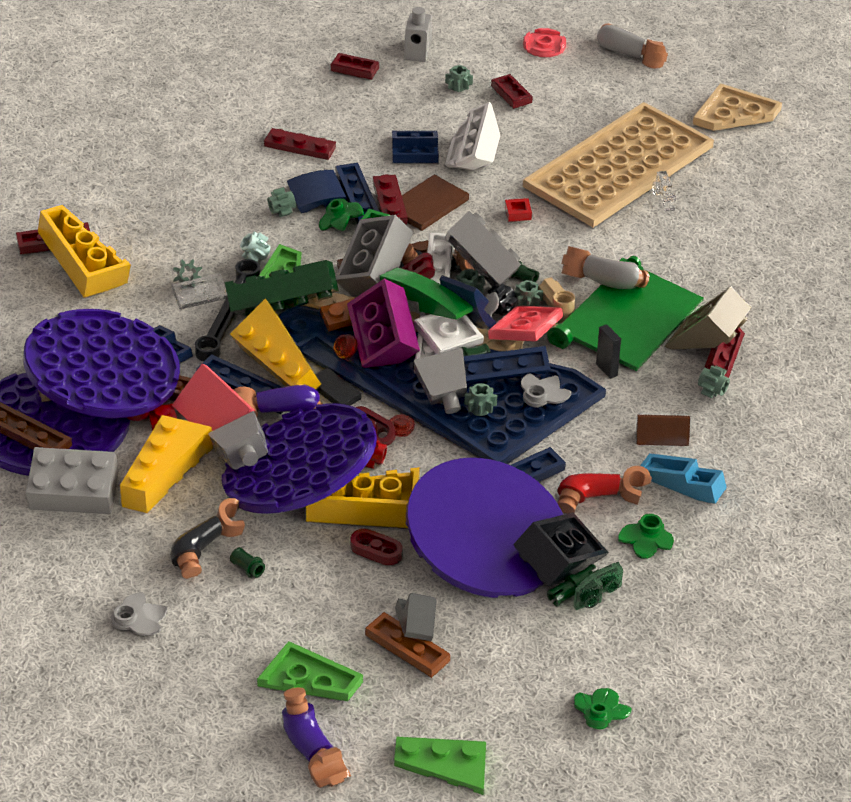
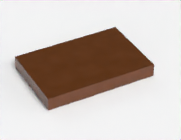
M434 174L402 195L408 217L407 223L423 231L468 201L469 193Z

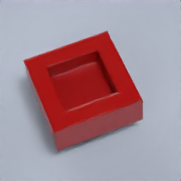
M528 198L505 200L508 222L532 220V210Z
M172 404L161 405L150 411L148 418L152 431L162 415L177 418Z

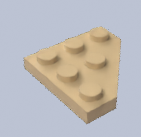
M720 83L695 114L693 124L716 131L771 122L781 111L782 102Z

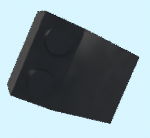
M574 512L533 522L513 544L519 551V556L533 567L537 572L538 578L548 586L564 582L570 574L575 575L609 553Z

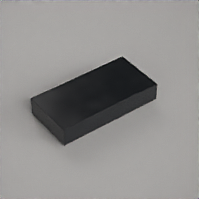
M606 324L599 327L596 365L611 379L618 376L621 338Z
M328 367L316 374L321 382V385L316 390L331 403L351 406L361 400V393Z

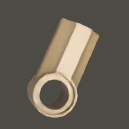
M552 277L544 279L538 285V290H543V300L549 307H561L563 309V317L558 321L563 323L575 310V295L570 291H565L558 281H555Z

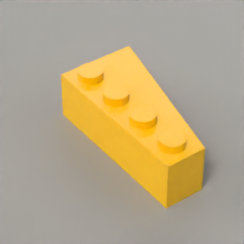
M60 205L40 211L39 235L84 298L128 283L131 264L126 259L121 260L116 256V251L111 246L106 247L102 244L97 234L93 231H87L83 227L84 223L68 209Z
M266 298L230 333L231 337L244 352L285 387L305 384L316 390L321 385L316 374Z
M162 415L120 484L122 507L148 513L168 493V490L183 478V475L191 467L194 468L199 463V459L205 453L208 454L213 449V443L208 433L212 432V427Z
M420 467L410 468V472L397 473V470L386 471V475L379 476L360 473L359 476H356L335 493L306 506V522L408 528L406 525V508L411 492L419 481Z

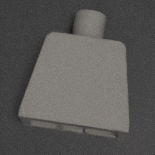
M415 7L412 9V13L409 14L405 29L404 60L426 62L432 40V16L425 14L424 8ZM415 39L421 40V42L415 43Z
M462 348L414 360L415 373L430 403L434 405L443 402L447 414L461 410L458 398L464 397L467 393Z
M254 411L208 433L218 455L232 469H238L244 465L253 466L259 458L268 453L265 435Z

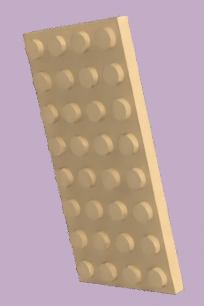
M643 102L524 178L523 187L594 228L713 148L714 140Z

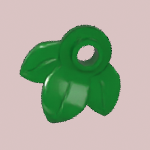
M334 199L328 204L326 213L320 219L319 228L321 231H326L332 226L337 230L344 231L349 218L364 215L363 208L357 202L348 203L345 199Z
M655 514L643 515L638 523L626 525L618 535V541L633 544L635 554L642 559L652 557L656 554L658 548L671 550L674 543L672 534L664 529L662 519Z
M610 688L597 689L593 695L579 692L574 696L575 708L583 712L586 724L593 729H605L612 720H623L631 714L632 708L619 704L618 693Z

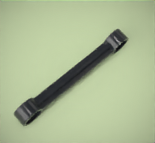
M252 259L239 261L235 266L236 280L234 283H246V277L259 276V263ZM243 271H253L251 273H243ZM228 297L225 299L208 334L199 337L195 341V355L200 361L204 362L211 354L217 357L221 355L220 341L235 314L230 310ZM205 347L214 348L212 350H202Z

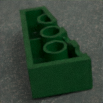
M328 260L293 267V272L289 273V270L273 271L269 274V278H265V276L256 277V275L246 277V283L236 284L234 281L224 282L231 312L243 316H248L265 298L274 311L279 312L285 310V305L294 303V306H302L309 303L308 299L316 297L318 300L329 299L333 297L332 293L339 292L333 262Z

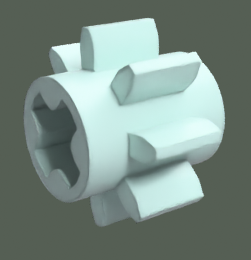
M255 231L252 234L245 235L240 243V248L245 251L242 257L257 262L258 260H264L270 252V245L266 243L269 238Z

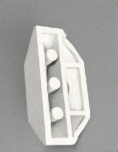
M490 102L469 111L467 114L468 118L460 125L452 138L445 162L446 167L475 170L480 167H487L494 161L500 133Z

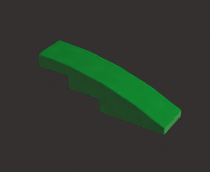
M396 267L380 275V281L386 279L403 287L407 300L418 302L419 312L457 320L473 311V306L456 293L418 273Z

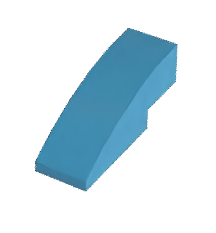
M649 453L640 465L648 469L652 482L698 501L716 504L727 488L723 470L699 468L697 459Z

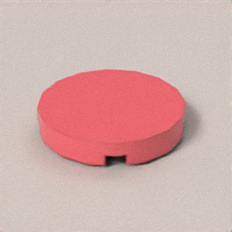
M538 28L535 29L534 33H526L523 45L525 50L534 56L553 57L564 52L566 49V38L564 35L563 37L560 36V32L554 29Z

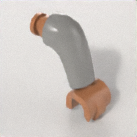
M609 23L602 25L597 33V40L603 48L638 59L643 55L642 63L647 67L661 68L667 60L668 53L663 42L647 39L646 44H644L645 39Z
M568 246L567 253L563 255L561 263L563 265L562 274L578 278L587 277L599 284L616 289H632L634 286L645 288L649 282V273L645 270H640L637 264L632 262L606 259L590 254L587 250Z

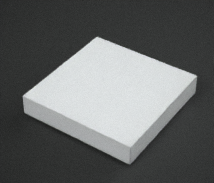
M430 314L414 320L415 329L435 354L461 347L471 348L483 344L484 336L466 315L455 320Z

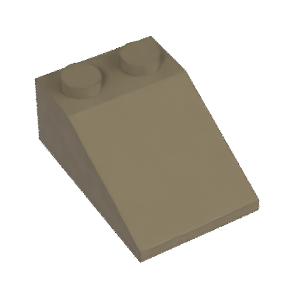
M730 286L688 315L666 343L665 347L669 349L715 348L722 342L727 344L736 336L735 329L740 328L747 321L746 315L752 307Z

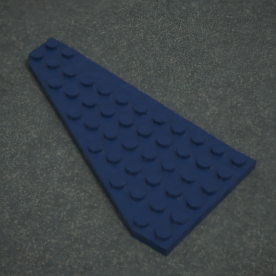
M308 306L292 307L278 315L305 358L324 369L328 367L345 381L479 458L508 464L606 396V389L578 370L549 363L551 368L549 373L534 376L539 380L558 376L560 389L571 391L570 398L563 403H547L541 407L529 406L523 400L524 390L521 387L523 377L479 382L493 388V394L497 395V406H493L492 413H488L485 416H477L469 412L468 405L464 404V396L458 398L461 410L447 414L443 402L434 405L430 403L416 373H414L416 354L399 364L364 368L361 364L352 325L328 331L320 314V309ZM490 349V353L501 352ZM479 383L467 384V393H469V387Z

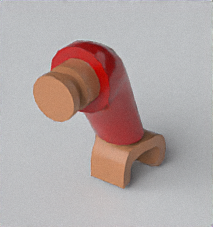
M642 466L628 468L623 478H620V474L582 473L570 475L563 479L558 486L557 493L560 497L557 503L561 511L568 514L575 512L578 503L584 502L586 498L617 495L619 491L625 501L638 505L642 491L634 489L632 486L648 485L651 483L652 477L648 469Z

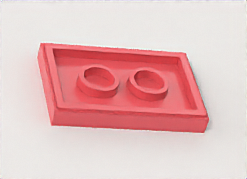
M516 306L488 330L489 339L537 341L563 317V309L561 307Z
M205 364L200 365L172 404L189 422L210 426L212 431L252 411L255 412L246 401Z

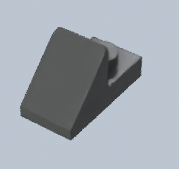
M410 593L407 600L398 598L395 610L404 636L432 641L436 598L416 593Z

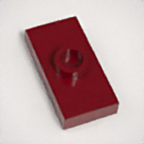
M338 53L330 67L333 72L372 80L379 70V62Z
M511 74L491 80V87L513 109L533 102V96Z

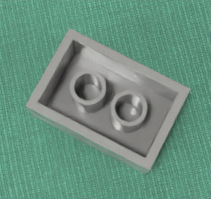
M468 211L447 231L445 239L475 270H478L480 275H484L485 280L491 287L494 285L498 287L502 283L504 284L518 270L521 265L518 262L520 257L511 248L507 250L501 244L503 240L495 231H488L484 226L485 221L479 214H472Z
M396 215L361 219L337 272V283L351 296H359L380 282V275L396 267L399 268L413 231Z
M35 447L26 489L29 509L111 514L119 472L116 452Z

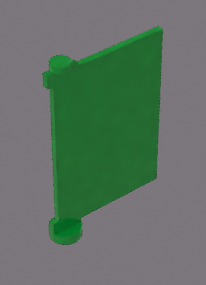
M630 256L628 259L622 257L619 260L635 263L640 270H644L637 256ZM647 271L649 273V282L645 288L634 286L632 289H616L601 284L562 324H554L548 330L547 338L552 345L561 349L567 348L572 341H575L597 352L599 327L607 324L621 338L619 363L637 371L703 301L704 297Z

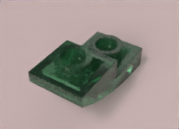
M616 562L597 570L586 577L575 588L574 608L576 610L585 607L593 608L598 603H601L602 593L614 592L622 586L623 568L620 563Z

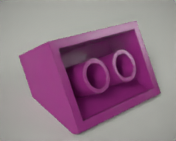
M383 279L347 303L362 367L370 368L399 364L420 351L403 287Z

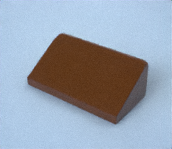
M637 414V445L689 446L690 416Z

